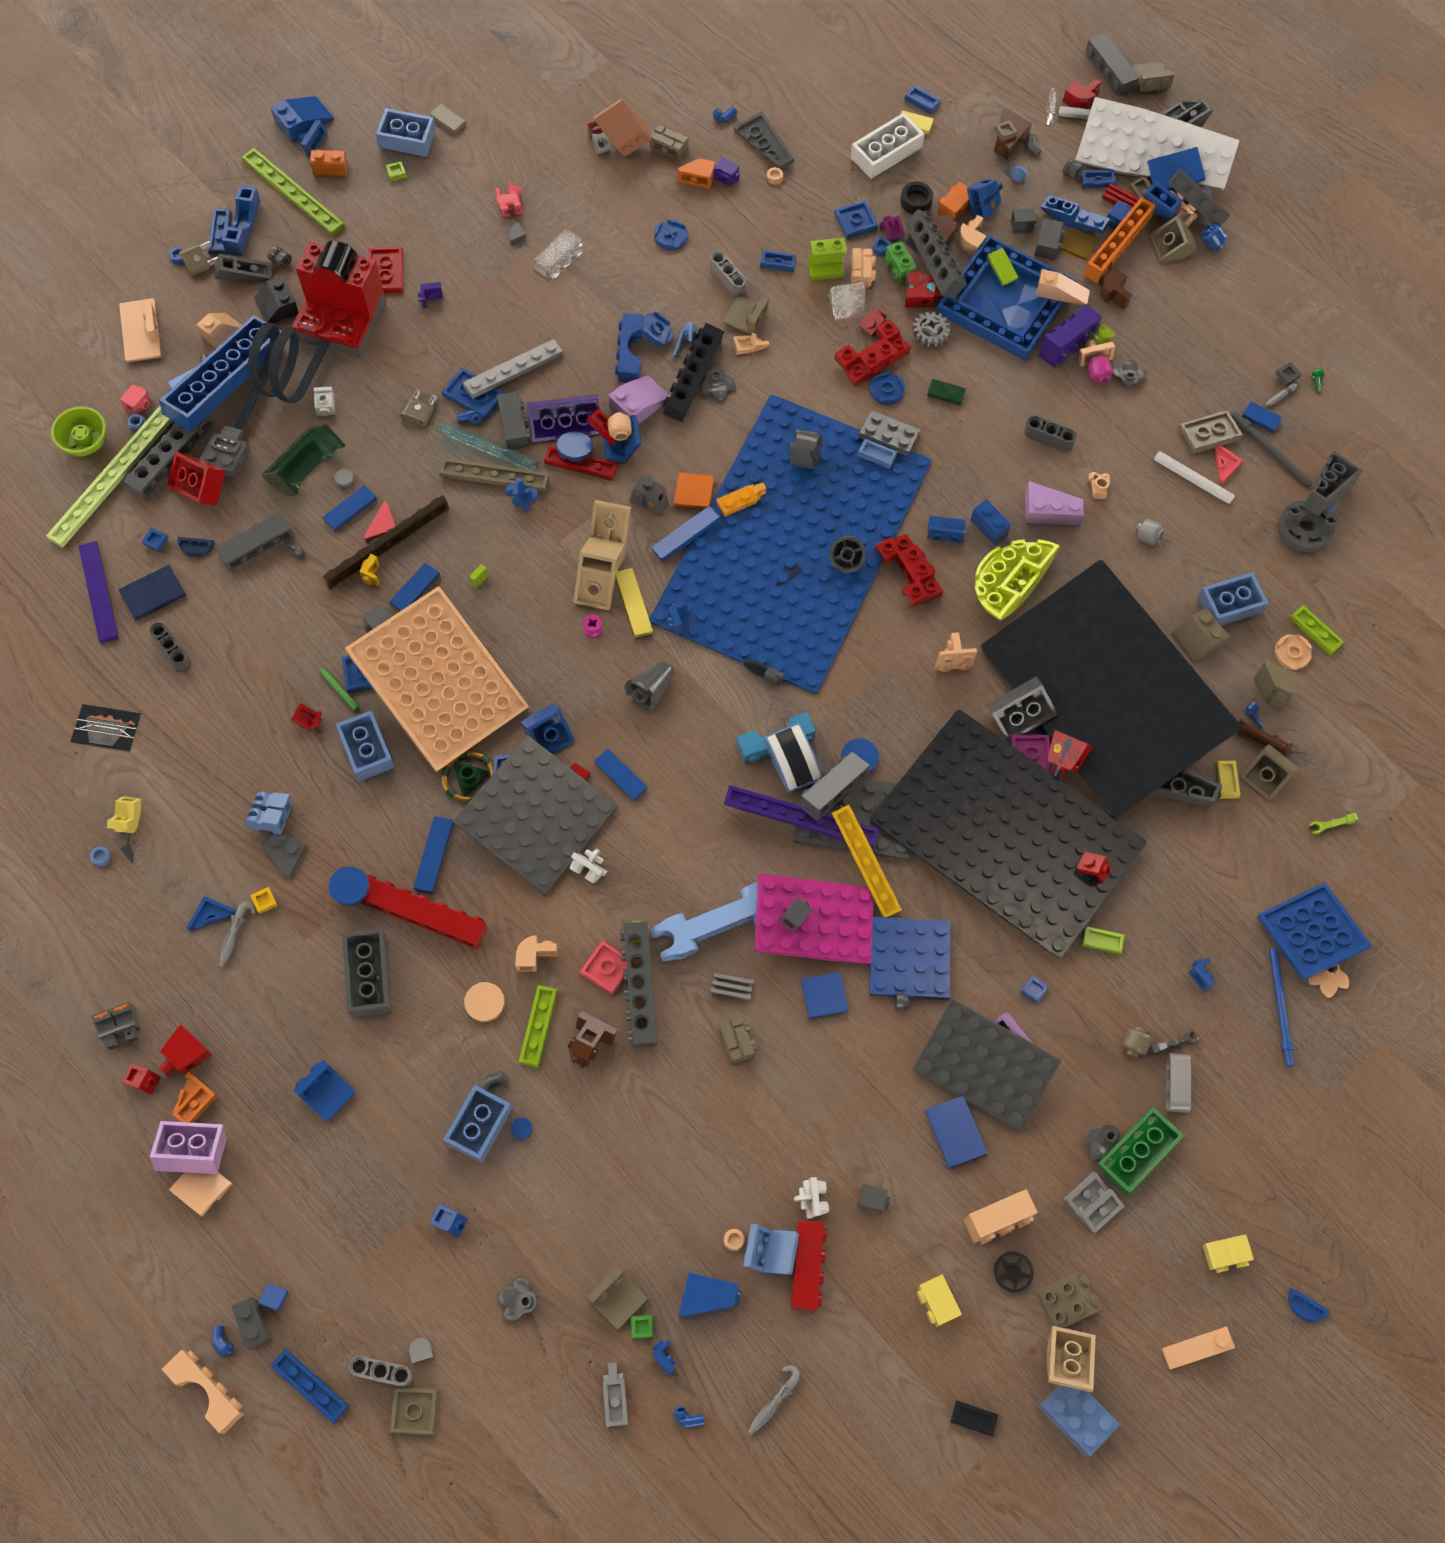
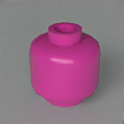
M1094 357L1088 365V372L1091 380L1094 382L1105 383L1109 381V377L1113 374L1110 361L1106 357Z

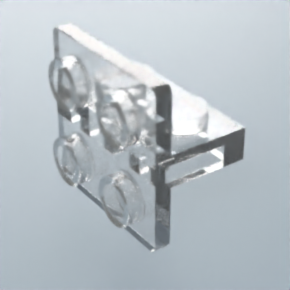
M864 281L830 287L831 294L827 295V301L832 306L834 321L867 315Z

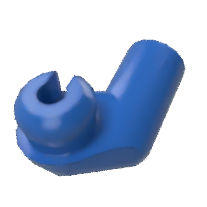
M731 107L725 113H721L720 109H716L713 111V118L716 121H729L737 114V110L735 107Z
M473 410L456 415L458 423L468 421L479 425L482 422V416Z
M214 1326L213 1348L221 1356L231 1355L234 1351V1345L232 1343L228 1344L224 1340L225 1326Z
M683 1406L675 1408L674 1418L684 1428L688 1429L705 1425L703 1414L691 1416Z

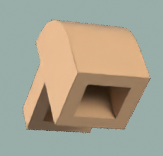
M979 215L974 220H970L968 225L962 224L958 240L960 248L972 257L986 239V235L979 232L983 222V218Z
M537 935L524 939L516 951L515 967L517 972H537L538 957H558L557 943L552 941L538 943Z

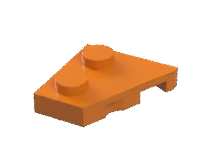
M188 1071L185 1076L187 1080L184 1089L180 1090L179 1100L174 1107L172 1115L180 1122L195 1123L218 1096Z

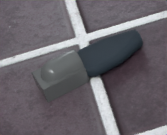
M745 660L743 665L754 674L777 685H780L784 673L771 667L768 668L767 665L758 661Z

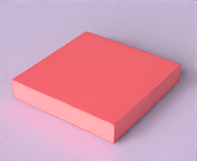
M602 940L579 973L613 995L624 980L623 969H627L626 961H622V952ZM634 960L631 962L632 967L635 964Z

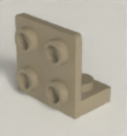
M737 296L723 319V324L749 335H752L753 332L756 333L768 311L769 298L762 296L760 301L754 303Z
M618 1265L587 1296L588 1300L617 1330L647 1301L644 1293L624 1274V1271Z

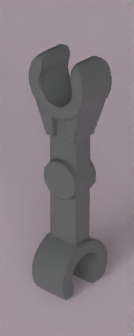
M1191 1029L1185 1034V1037L1173 1039L1168 1043L1154 1044L1149 1050L1152 1055H1156L1169 1047H1175L1183 1042L1195 1044L1199 1041V1038L1195 1040L1190 1038L1189 1035L1196 1032L1194 1029Z

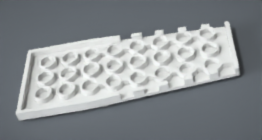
M1095 97L1075 162L1103 170H1114V172L1124 175L1150 177L1147 165L1148 160L1198 147L1206 178L1205 181L1198 183L1224 190L1239 140L1143 108Z

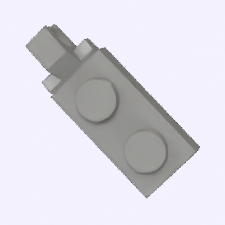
M616 1362L608 1363L609 1375H603L606 1427L628 1425L625 1379H623V1373L618 1374Z

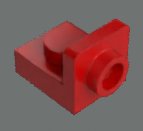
M131 1063L122 1083L151 1095L160 1080V1076L146 1068Z

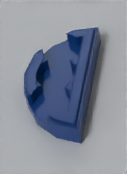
M1290 1288L1288 1294L1289 1306L1300 1319L1307 1322H1317L1326 1318L1330 1313V1310L1294 1288Z

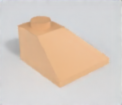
M208 313L196 324L201 337L215 348L220 346L242 326L226 313Z

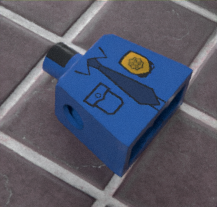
M982 179L967 187L974 218L979 215L987 219L1001 203L1000 190H1002L1003 185L1000 181Z

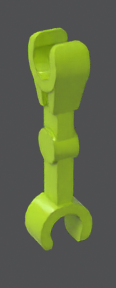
M1351 813L1343 818L1332 819L1328 822L1314 821L1309 825V828L1312 826L1317 827L1318 831L1311 833L1313 836H1317L1329 828H1335L1344 824H1354L1358 817L1356 813Z

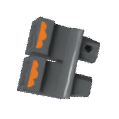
M130 1002L113 1007L111 1011L108 1009L91 1016L98 1031V1038L104 1042L108 1050L119 1047L117 1038L124 1035L127 1043L138 1040L137 1030L140 1027L135 1007Z

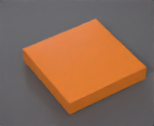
M679 472L674 506L705 509L710 506L715 480L714 476Z

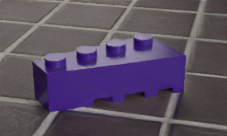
M1084 305L1072 315L1070 320L1068 318L1064 320L1061 327H1055L1052 334L1047 333L1044 336L1039 357L1054 368L1059 363L1063 364L1070 353L1073 354L1078 349L1079 344L1085 343L1092 332L1098 331L1101 326L1099 323L1102 316L1088 305Z

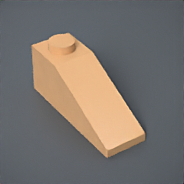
M1042 269L1036 296L1084 306L1087 305L1090 290L1058 272Z
M1224 1327L1161 1348L1167 1366L1171 1370L1234 1349L1235 1346L1228 1328Z

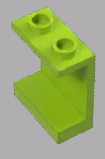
M844 237L810 241L808 258L810 281L844 277L842 259L843 254H847Z

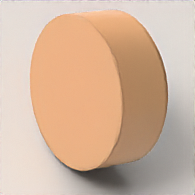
M776 167L770 168L767 171V181L773 185L780 184L783 181V171Z
M731 1229L726 1232L724 1245L728 1250L738 1251L743 1247L745 1237L740 1230Z

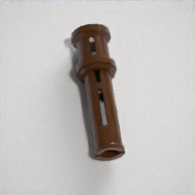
M1242 719L1238 722L1241 725L1239 732L1266 746L1270 744L1285 757L1293 746V743H1287L1279 739L1278 735L1272 736Z

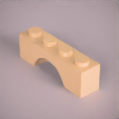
M181 1350L162 1368V1371L177 1386L182 1387L189 1383L200 1384L206 1390L209 1397V1407L205 1418L218 1433L225 1434L244 1415L240 1410L242 1405L234 1397L230 1399L227 1396V1388L221 1382L216 1383L211 1378L213 1373L206 1366L202 1368L197 1363L199 1358L191 1350L189 1352Z

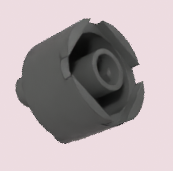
M797 429L795 432V442L791 443L789 448V454H792L790 464L807 469H816L821 457L819 452L820 447H823V435Z

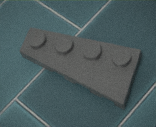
M763 112L734 126V131L775 167L783 169L794 163L793 156Z

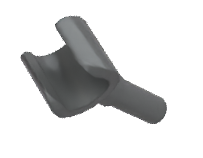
M284 541L283 544L294 551L292 555L302 560L306 553L302 546L297 545L296 547Z

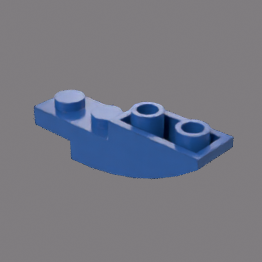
M1048 195L1041 206V209L1056 221L1064 222L1063 225L1088 235L1089 231L1103 235L1110 224V218L1081 210L1078 203Z

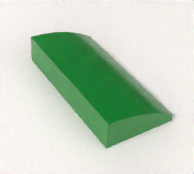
M1152 1107L1098 1163V1166L1118 1189L1128 1197L1183 1139L1184 1135Z

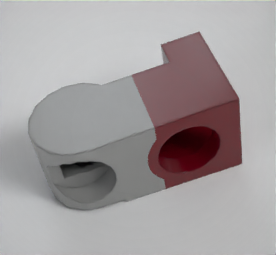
M596 121L588 123V135L593 142L596 153L601 154L611 151L608 137L602 129L593 130L595 126H599Z

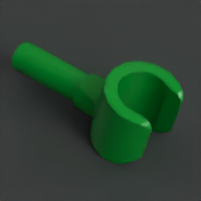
M1323 368L1315 369L1311 374V378L1316 383L1317 393H1321L1320 378H1323L1325 375Z

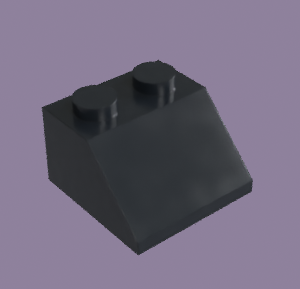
M284 275L268 280L254 297L265 322L276 323L299 313Z

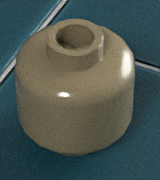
M1136 1026L1127 1029L1122 1041V1046L1127 1049L1126 1053L1134 1057H1138L1139 1054L1145 1055L1152 1041L1151 1036L1148 1035L1149 1031Z

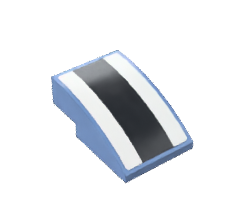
M800 722L765 736L764 744L772 757V763L788 794L814 784L818 778H823L814 752Z

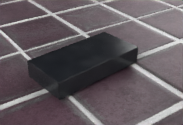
M956 1400L950 1423L992 1437L998 1414Z

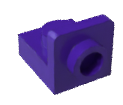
M441 282L420 284V291L417 293L419 302L423 303V308H427L426 300L443 298Z

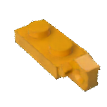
M764 483L755 486L753 484L716 499V503L724 517L757 503L760 496L766 494L767 488Z

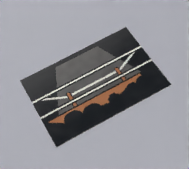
M82 704L70 742L130 751L141 713Z

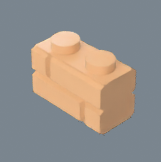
M852 249L851 287L861 286L870 288L872 281H875L876 270H872V267H875L876 256H872V249Z

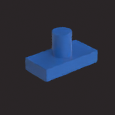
M315 120L308 132H300L298 134V139L302 142L300 145L307 157L311 156V150H318L327 135V131L320 120Z

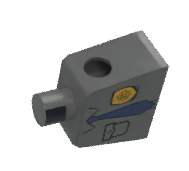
M641 476L632 490L630 502L660 516L668 504L665 487L662 484L655 482L651 477Z

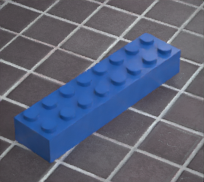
M255 315L248 319L159 400L162 415L190 432L250 377L248 370L250 347L259 328L266 322ZM270 331L266 335L259 352L258 369L266 360L270 343Z

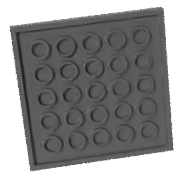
M527 735L453 820V824L545 896L574 860L571 857L573 853L579 854L618 806Z

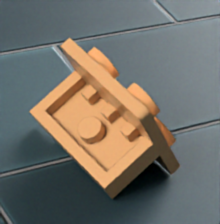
M951 633L950 640H947V648L939 652L935 670H941L942 672H948L952 669L967 670L973 666L977 649H962L959 633Z

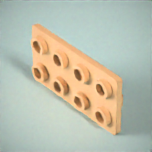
M154 298L120 303L126 362L160 358L161 348Z

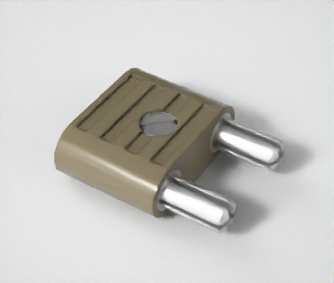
M210 241L201 245L195 244L179 252L191 277L211 269L210 266L215 265L217 257L207 261L202 252L212 247Z
M416 389L413 396L409 397L400 417L406 421L426 426L435 409L434 404L437 396L432 395L427 403L418 399L421 391Z

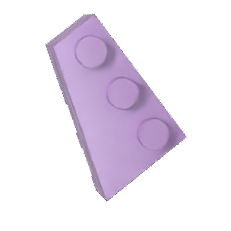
M1030 481L1028 482L1025 491L1026 523L1080 526L1084 516L1083 499Z

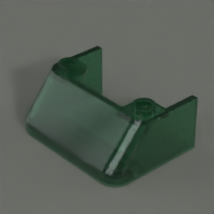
M327 424L310 427L261 476L286 496L293 497L300 491V482L322 460L332 459L337 454L336 450L344 448L346 445Z

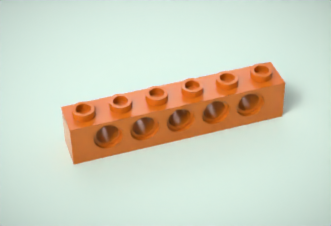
M1143 197L1138 200L1087 263L1084 277L1099 284L1151 219L1155 204Z

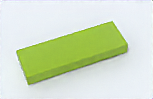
M1304 605L1289 618L1330 656L1344 644V641Z

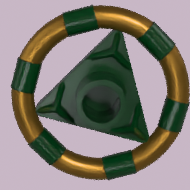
M466 751L443 768L441 773L442 787L453 800L460 803H469L475 795H467L489 774L490 777L493 775L494 764L482 753ZM475 758L486 765L489 770L456 762ZM453 765L462 795L457 794L448 783V776Z

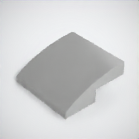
M1092 1172L1063 1198L1072 1211L1093 1233H1096L1124 1207V1204L1114 1191L1108 1189L1096 1172Z

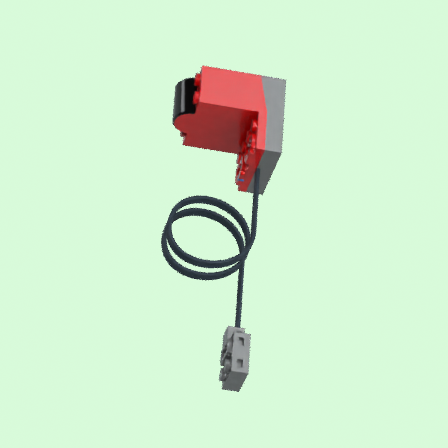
M309 241L296 267L305 301L292 325V329L286 328L280 333L278 326L269 322L264 323L259 328L252 341L248 358V370L253 388L233 428L225 425L221 434L214 432L200 460L226 470L224 476L236 479L250 451L248 443L243 441L244 435L242 430L260 394L268 397H277L288 403H296L301 400L308 390L327 348L361 358L386 305L375 259L358 255L351 246L341 241H328L325 245ZM270 331L268 353L260 374H258L259 352L266 335ZM290 337L287 361L279 379L278 366L280 356ZM299 340L318 345L297 390L291 397L286 398L283 391L295 368L299 352ZM268 377L272 388L270 392H266L263 388Z

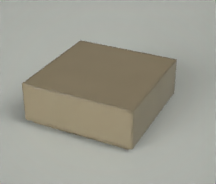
M1010 120L996 125L994 129L1002 142L1016 137L1018 133Z

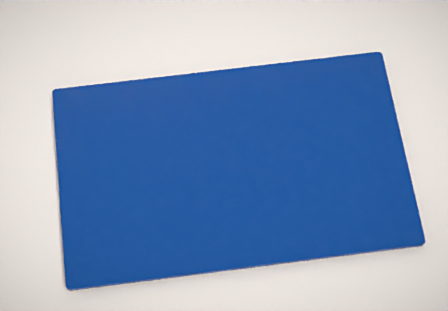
M770 395L710 505L721 521L690 542L649 618L650 623L674 633L673 628H669L667 617H669L668 606L676 602H686L687 613L679 615L682 623V632L677 633V635L741 663H744L746 659L758 661L767 665L768 668L771 667L784 673L783 681L817 694L882 564L883 557L880 552H875V545L891 537L892 539L895 538L931 465V459L913 451H910L908 457L897 453L891 468H886L857 456L864 441L858 438L859 429L776 395ZM797 429L823 435V447H820L819 452L821 453L820 461L814 470L790 464L792 454H789L790 444L795 442V432ZM764 483L767 488L766 494L760 496L757 503L724 517L716 503V499L753 484L755 486ZM847 535L860 539L866 548L865 562L860 569L850 573L834 568L829 557L834 541L841 536ZM797 563L801 567L802 572L788 580V574L782 572L784 566L793 568ZM777 581L784 583L780 587L775 586Z

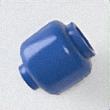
M1210 224L1203 229L1201 240L1210 250H1219L1226 244L1227 234L1219 224Z

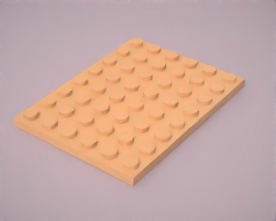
M439 586L345 648L352 661L435 772L447 766L529 708L528 704Z

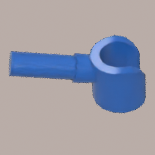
M1252 702L1245 708V713L1254 718L1260 729L1264 726L1256 713L1259 710V705L1256 702Z

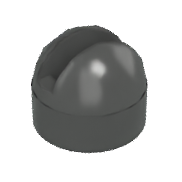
M896 993L895 1009H906L910 1002L909 997L906 994Z

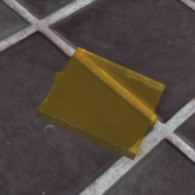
M1071 227L1067 236H1064L1060 250L1087 261L1091 252H1094V246L1098 238Z

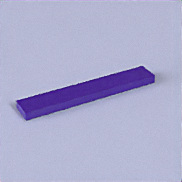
M97 541L78 545L98 640L100 643L118 639V631Z

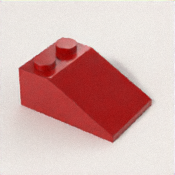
M175 451L167 486L198 503L217 505L226 470Z

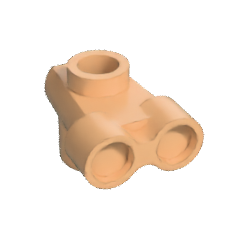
M1096 472L1089 473L1088 479L1092 486L1093 498L1105 499L1110 484V475L1107 473L1101 475Z

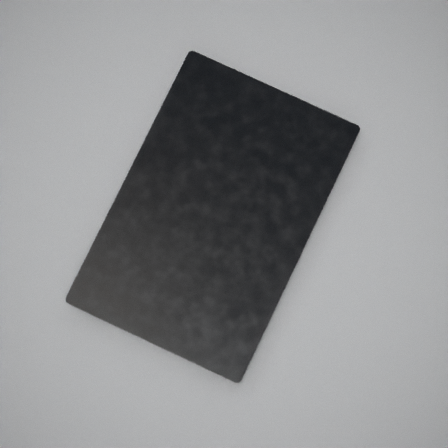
M1098 560L981 645L984 653L1013 689L1034 677L1039 679L1058 713L1057 716L1041 724L1052 739L1056 730L1093 746L1079 768L1078 773L1115 818L1125 813L1241 730V725L1103 560Z
M957 710L870 817L872 824L1058 959L1064 956L1147 844L1143 837L1059 778L1053 776L1049 771L962 710ZM1084 852L1106 856L1111 865V872L1104 882H1100L1097 876L1078 871L1077 866Z

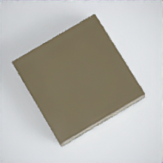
M394 1387L389 1433L434 1436L439 1390Z

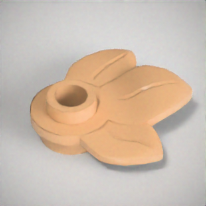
M1339 964L1331 968L1332 972L1326 970L1309 978V984L1319 985L1321 993L1327 998L1332 997L1338 987L1348 989V976L1340 970Z

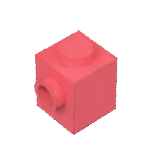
M134 384L119 399L126 411L139 415L152 402L148 391Z

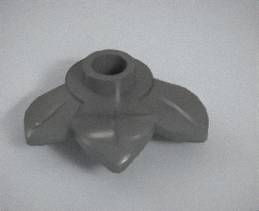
M1132 360L1125 361L1123 366H1112L1113 375L1120 378L1123 386L1128 388L1134 387L1139 380L1145 379L1147 371L1138 369L1137 363Z
M711 368L707 373V378L702 382L701 391L703 395L712 393L717 400L722 402L727 390H736V384L733 378L724 375L721 369ZM713 374H717L719 377L714 378Z
M1105 1125L1101 1129L1091 1128L1085 1133L1083 1139L1091 1143L1089 1151L1090 1160L1097 1161L1103 1159L1118 1143L1120 1133L1115 1126ZM1108 1132H1112V1139H1108Z
M515 1278L513 1288H504L498 1293L499 1301L506 1307L502 1316L506 1321H518L525 1313L533 1312L538 1305L537 1296L531 1292L529 1283L522 1278ZM529 1298V1304L525 1306L524 1300Z

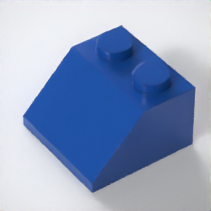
M554 704L520 722L526 735L530 736L551 754L575 742L561 710Z

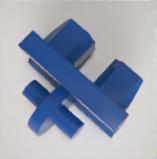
M516 478L515 484H507L506 494L507 496H513V504L521 506L524 511H530L529 503L536 501L538 491L533 487L528 488L522 478Z

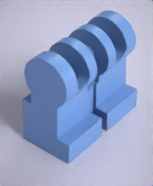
M262 791L257 792L255 801L251 806L252 809H250L249 816L245 820V825L252 830L271 831L273 835L281 836L286 819H288L293 806L290 795L273 792V794Z

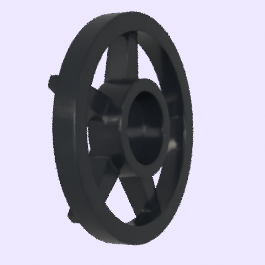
M1015 1251L1006 1252L997 1259L994 1265V1278L997 1284L1008 1292H1021L1033 1280L1034 1270L1032 1263L1022 1253ZM1009 1255L1020 1257L1016 1263L1010 1264L1003 1259ZM1022 1259L1028 1264L1030 1274L1022 1272L1020 1266ZM1001 1261L1006 1267L1005 1274L998 1277L997 1267ZM1021 1277H1028L1029 1280L1026 1285L1017 1289V1280ZM1008 1278L1012 1281L1014 1289L1006 1287L1000 1280Z

